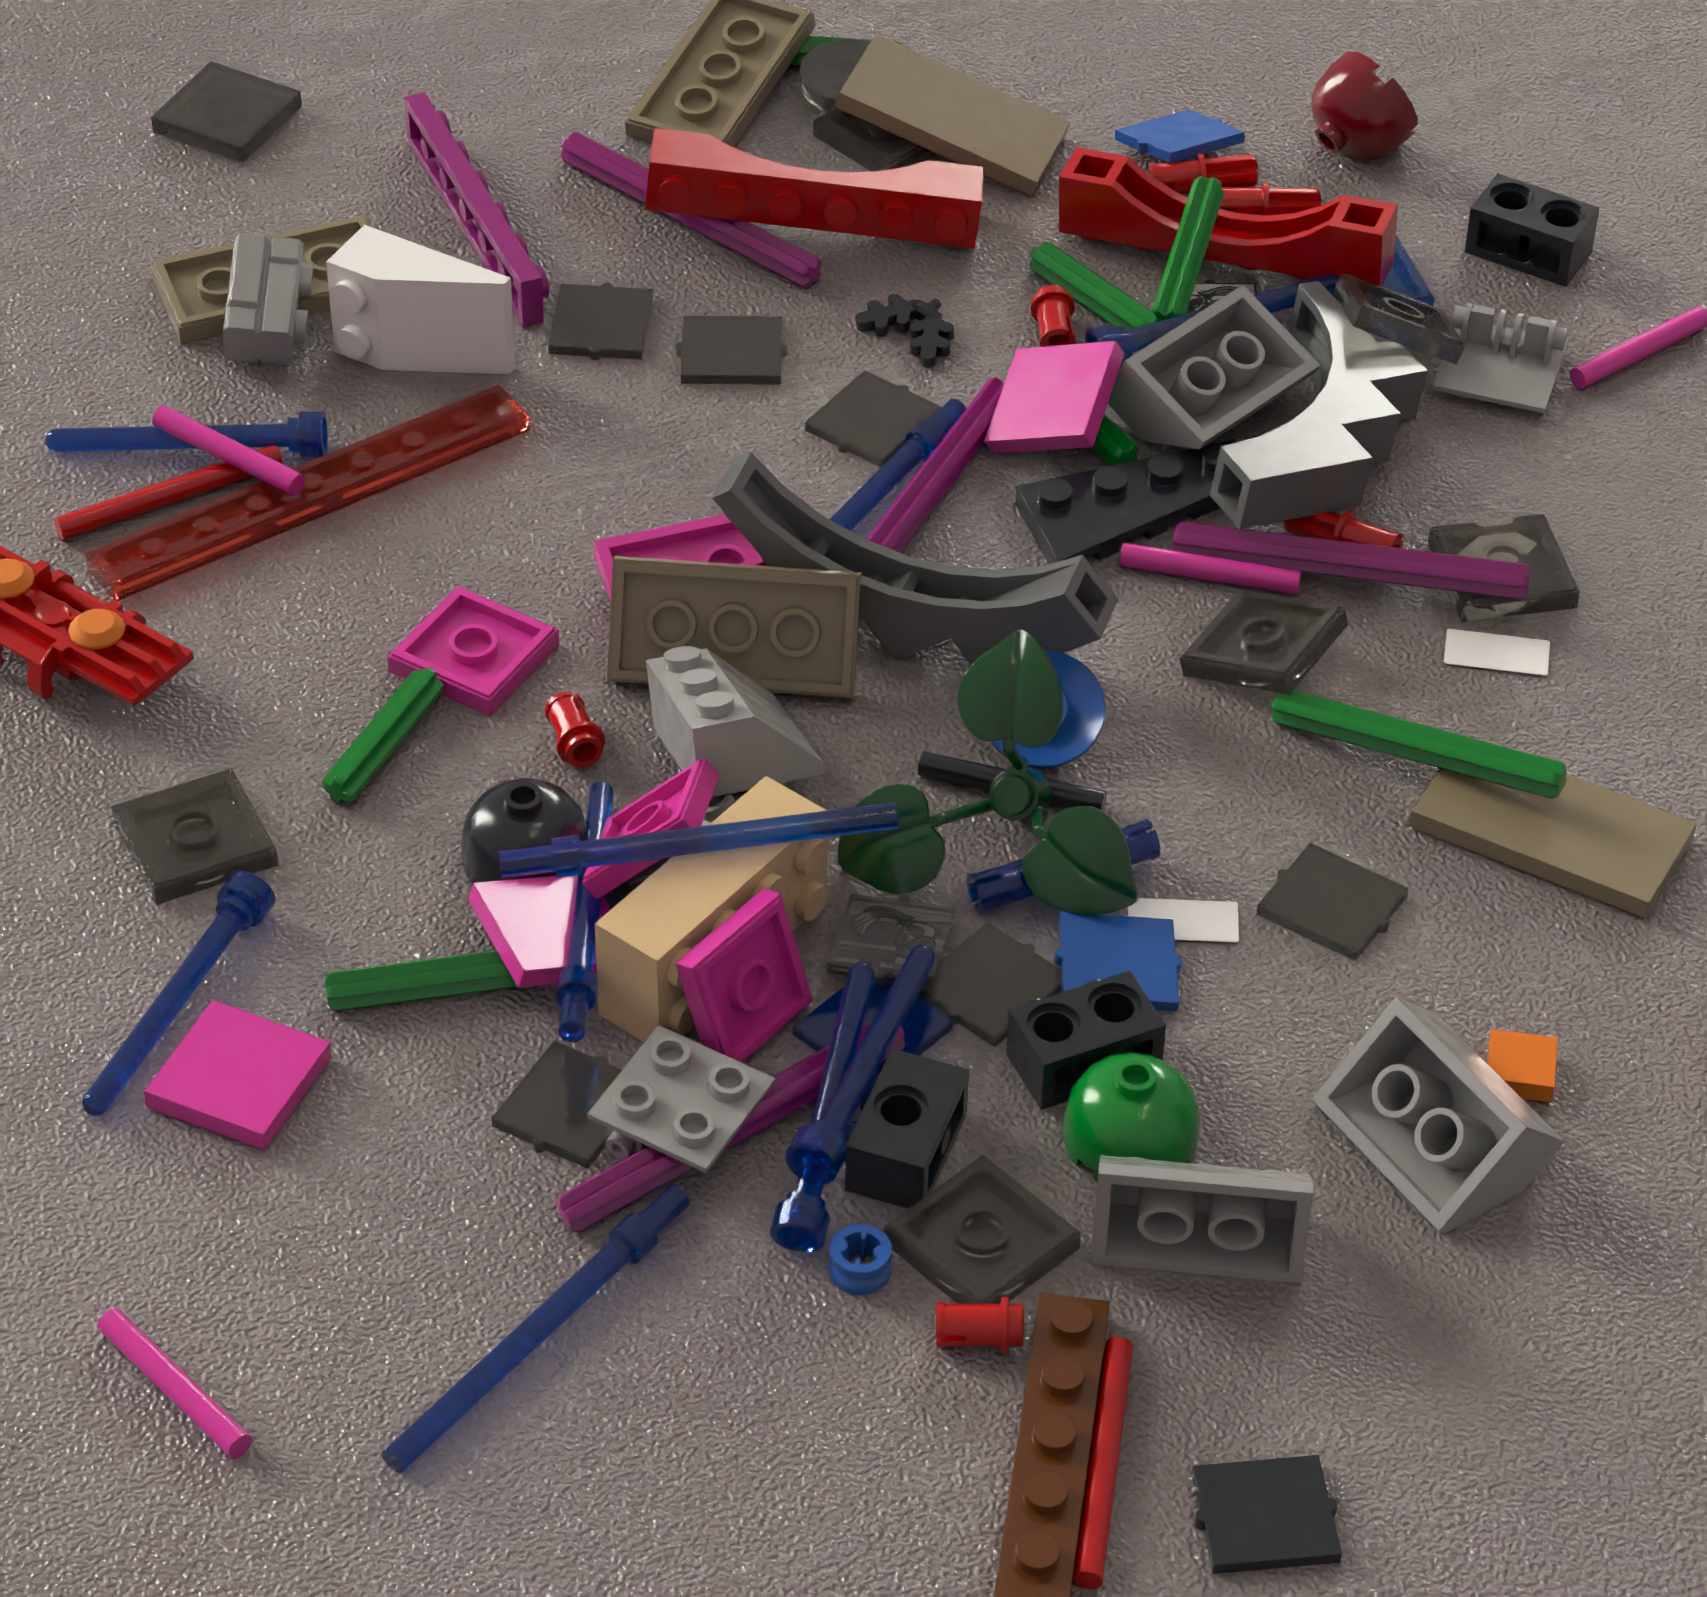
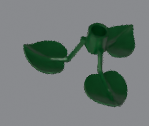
M1025 630L1013 632L975 660L965 672L958 690L959 713L968 730L983 741L990 742L1003 739V752L1012 764L1010 770L1000 773L993 780L989 790V799L930 816L927 799L920 789L904 784L887 785L874 790L856 805L847 818L839 839L838 863L843 872L884 892L894 894L917 891L932 882L943 865L945 844L941 835L934 828L995 811L999 816L1007 820L1015 821L1032 818L1033 833L1041 842L1033 846L1026 853L1022 862V872L1028 887L1041 902L1051 908L1071 914L1100 915L1127 908L1139 900V894L1133 877L1129 846L1124 833L1111 816L1092 806H1075L1058 812L1051 820L1048 830L1045 828V819L1048 817L1046 809L1052 798L1050 782L1042 772L1028 768V760L1020 756L1016 750L1015 742L1026 747H1040L1049 743L1058 731L1062 720L1063 696L1058 676L1050 658L1039 642Z

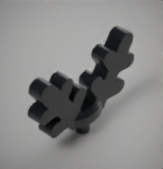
M891 294L888 296V306H884L876 300H871L867 303L868 311L860 312L855 316L858 331L866 332L875 329L876 335L880 337L888 334L890 325L897 324V330L902 333L910 329L912 338L909 342L910 353L914 356L920 355L921 364L925 368L934 367L937 363L938 355L942 357L950 355V341L955 337L954 325L942 320V314L937 311L942 305L936 298L927 303L915 299L906 301L898 294ZM914 319L919 320V321L914 322V323L911 324V321H912V320H914Z

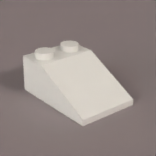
M367 225L359 229L326 261L334 352L381 370L510 374L515 369L510 277Z

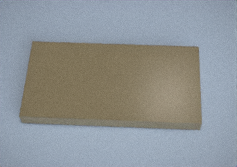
M709 0L625 120L626 135L652 143L654 128L710 134L729 146L734 147L815 28L814 13L771 0Z
M877 33L839 92L835 107L954 162L964 165L983 167V175L1029 196H1033L1071 123L1064 118Z
M366 215L266 236L267 239H272L273 237L300 239L304 243L303 262L314 263L311 297L300 296L299 309L308 310V315L331 310L326 261L364 225L371 227ZM234 243L150 262L152 279L181 344L223 335Z
M615 556L612 567L607 681L648 684L646 660L663 657L664 653L672 648L692 646L699 649H708L773 693L853 698L855 695L862 572Z
M1439 768L1411 810L1409 827L1646 919L1692 843L1697 823L1566 774V784L1557 798L1550 799Z

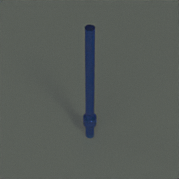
M950 399L931 419L920 420L906 434L905 444L830 520L851 531L921 460L926 461L965 411V405L958 399Z
M596 782L589 789L585 818L588 830L580 857L567 965L560 972L557 982L556 1001L561 1007L558 1034L567 1042H578L584 1038L588 1011L595 1005L597 997L598 978L593 971L596 949L595 923L599 920L602 897L599 899L594 898L582 882L606 820L612 816L614 789L606 782Z
M892 802L579 841L578 835L551 838V845L498 851L501 878L554 872L555 878L583 875V868L898 829L899 821L896 804Z
M671 1185L639 1215L635 1213L627 1215L609 1232V1243L382 1451V1457L387 1465L398 1473H402L628 1262L632 1264L639 1263L658 1245L659 1239L657 1235L689 1207L690 1201L685 1192L679 1187Z

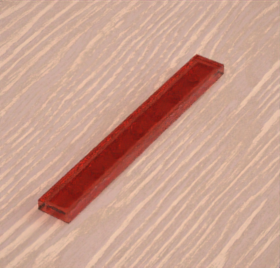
M499 384L292 468L305 476L304 486L295 496L264 481L257 482L86 552L87 570L110 598L118 602L530 431L529 415Z

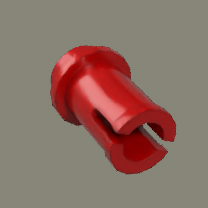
M1047 285L1040 288L1030 304L1031 315L1038 322L1040 347L1076 344V336L1071 320L1075 310L1074 298L1059 285Z
M571 691L560 692L552 696L545 706V716L557 736L556 751L564 762L579 768L588 767L597 762L601 757L605 745V735L597 724L591 722L585 709V703L579 694L576 693L572 698Z
M1001 1297V1304H945V1302H937V1348H945V1346L1001 1347V1354H1009L1010 1347H1023L1024 1306L1023 1304H1010L1009 1297Z

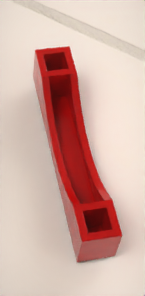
M654 128L645 210L975 249L982 206L983 167L928 160L907 167L883 171H821L784 165L756 157L729 146L710 134Z
M1076 147L1059 175V232L1077 235L1091 241L1104 240L1131 245L1139 250H1158L1170 253L1188 197L1175 192L1149 175L1129 156ZM1342 195L1322 206L1292 214L1263 216L1233 213L1219 209L1203 260L1207 259L1234 264L1247 270L1261 269L1288 274L1301 280L1315 279L1342 284L1355 290L1369 289L1380 291L1395 261L1398 205Z

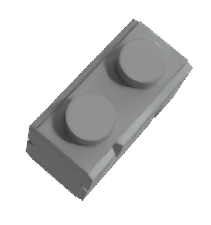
M239 233L235 236L223 327V356L228 360L254 362L256 359H259L262 363L289 365L293 359L294 343H306L308 310L299 309L300 296L311 297L314 263L303 262L304 243L300 239L284 237L267 239L265 235Z

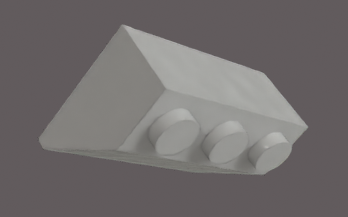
M1242 285L1126 359L1116 377L1108 405L1142 441L1200 450L1316 373L1321 365L1257 298Z
M681 646L666 651L663 657L646 660L654 729L681 771L699 759L703 760L706 758L720 774L712 797L750 790L765 776L778 783H784L824 774L822 760L775 696L708 649Z
M1399 997L1394 998L1312 1098V1101L1439 1232L1445 1234L1522 1193L1565 1142L1435 1012Z
M1101 1155L1091 1264L1301 1284L1314 1182L1310 1174L1289 1173L1272 1169L1257 1170L1214 1166L1207 1163L1192 1164L1149 1160L1140 1157Z

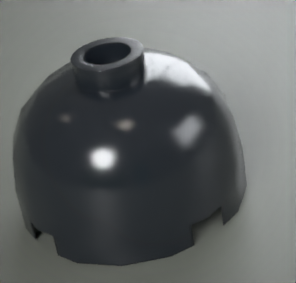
M519 778L503 781L487 789L467 813L462 832L461 851L467 879L472 884L475 883V879L478 882L585 874L591 858L589 832L581 807L561 787L540 779Z

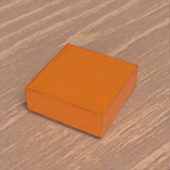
M1491 1029L1488 1042L1487 1064L1522 1099L1552 1103L1555 1088L1558 1037Z

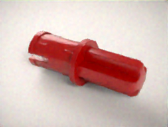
M1202 153L1197 154V159L1173 163L1152 162L1148 164V171L1152 177L1179 194L1190 193L1193 182L1201 176L1208 179H1218L1222 184L1221 187H1254L1257 185L1259 178L1258 163L1256 157L1251 154L1204 159Z
M1262 182L1261 187H1221L1224 191V196L1219 209L1233 213L1263 216L1292 214L1322 206L1320 190L1317 188H1269L1268 182Z
M1349 510L1344 512L1343 515L1334 512H1322L1317 515L1286 520L1283 524L1287 532L1298 536L1402 548L1403 534L1365 523V521L1357 519L1356 513Z

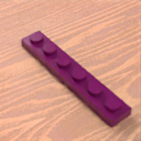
M425 92L405 96L407 141L486 269L511 278L512 311L522 327L543 323V299L548 298L550 293L548 279L541 265L534 266L524 237L521 233L514 234L510 228L503 204L500 201L494 202L491 198L482 171L475 172L472 168L466 146L462 140L455 141L444 111H436Z

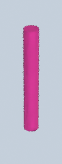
M1697 306L1572 368L1570 379L1573 385L1578 389H1583L1707 327L1706 309Z
M165 405L160 406L153 415L152 423L155 427L292 496L297 495L304 486L305 476Z
M1123 543L1120 556L1121 567L1298 595L1302 571L1129 543Z
M112 1308L101 1316L97 1325L98 1330L230 1458H238L249 1449L252 1437L120 1309Z

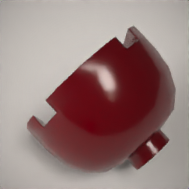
M1345 52L1318 80L1312 94V113L1318 127L1315 130L1316 137L1326 150L1333 154L1341 152L1352 159L1372 161L1386 157L1407 141L1415 133L1412 130L1418 125V117L1412 102L1397 81L1392 78L1384 84L1373 73L1380 65L1359 52Z

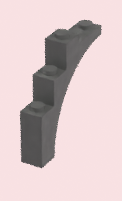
M1319 281L1299 284L1288 332L1321 365L1315 373L1319 384L1318 396L1309 407L1290 422L1261 436L1221 446L1210 497L1239 529L1360 506L1365 485L1370 475L1371 465L1388 462L1399 421L1416 417L1421 394L1425 388L1428 370L1398 339L1377 342Z
M752 452L733 460L713 496V500L723 510L726 517L739 529L767 565L862 572L859 616L895 660L952 639L961 654L973 664L980 656L1017 630L1029 632L1044 650L1065 653L1100 640L1118 601V598L1083 555L1045 566L993 570L954 567L919 559L866 540L821 515L796 496Z

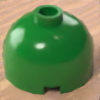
M1133 1052L1110 1055L1092 1064L1072 1086L1064 1116L1062 1138L1069 1159L1076 1166L1079 1159L1086 1167L1094 1170V1180L1098 1181L1101 1155L1191 1163L1195 1159L1199 1138V1107L1192 1087L1173 1065L1152 1055Z

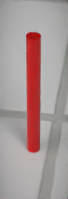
M275 444L256 450L283 464L280 451ZM223 461L55 517V529L59 538L65 540L253 476Z
M1122 1337L1108 1339L1104 1349L1073 1575L1074 1583L1083 1589H1097L1103 1584L1134 1348L1131 1341Z

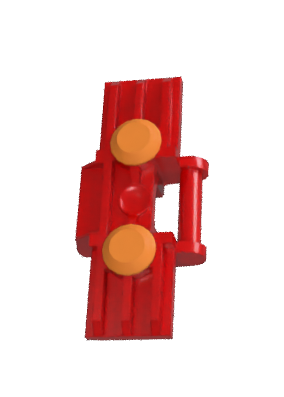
M0 546V669L4 664L2 657L3 647L25 658L28 665V687L36 695L43 699L51 697L54 690L52 677L56 672L68 680H79L83 677L135 706L194 660L193 651L147 627L146 620L141 614L134 610L123 612V605L114 599L106 603L74 585V580L70 575L61 570L51 572L50 564L43 560L33 564Z

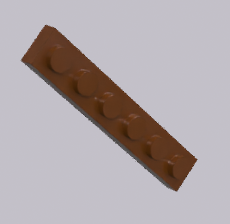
M1039 1293L993 1597H1071L1110 1301Z

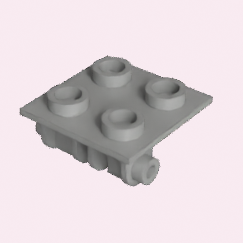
M1468 302L1466 307L1456 305L1451 321V328L1453 330L1432 390L1453 394L1460 398H1473L1510 406L1517 410H1530L1545 414L1568 345V328L1558 326V320L1529 316L1526 331H1523L1525 313L1519 312L1514 329L1506 327L1508 310L1501 309L1497 325H1493L1495 308L1476 305L1472 302Z
M658 1025L587 1113V1118L606 1126L608 1139L605 1142V1147L617 1159L624 1160L629 1155L631 1156L644 1149L646 1145L707 1173L775 1084L776 1078Z

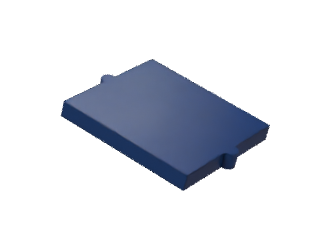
M1188 109L1116 129L1115 140L1137 149L1138 153H1147L1168 163H1173L1197 156V154H1205L1244 143L1245 132L1222 123L1221 119H1211Z
M1060 911L1058 919L1060 948L1056 950L1054 963L1061 966L1062 992L1083 986L1092 980L1105 979L1131 971L1156 1010L1177 1011L1179 1006L1177 974L1181 970L1183 960L1176 956L1173 919L1107 914L1079 915Z

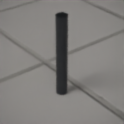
M927 751L922 752L918 764L919 776L987 791L990 790V786L997 775L1009 770ZM1047 778L1052 788L1050 805L1064 808L1092 806L1104 811L1107 791Z

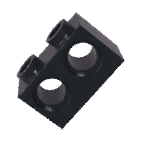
M1497 173L1470 209L1464 252L1567 287L1592 253L1600 207Z
M1127 971L1105 979L1092 980L1083 986L1049 997L1033 999L1023 1005L1009 1009L1006 1055L1040 1110L1067 1102L1072 1086L1092 1064L1110 1055L1133 1052L1152 1055L1163 1060L1166 1024L1131 971Z

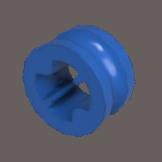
M853 1224L842 1228L834 1234L830 1242L829 1276L834 1285L842 1291L854 1295H868L883 1288L891 1277L892 1243L887 1234L879 1228L868 1224ZM861 1254L862 1261L865 1260L866 1256H871L873 1262L860 1264V1258H856L855 1263H851L848 1261V1257Z

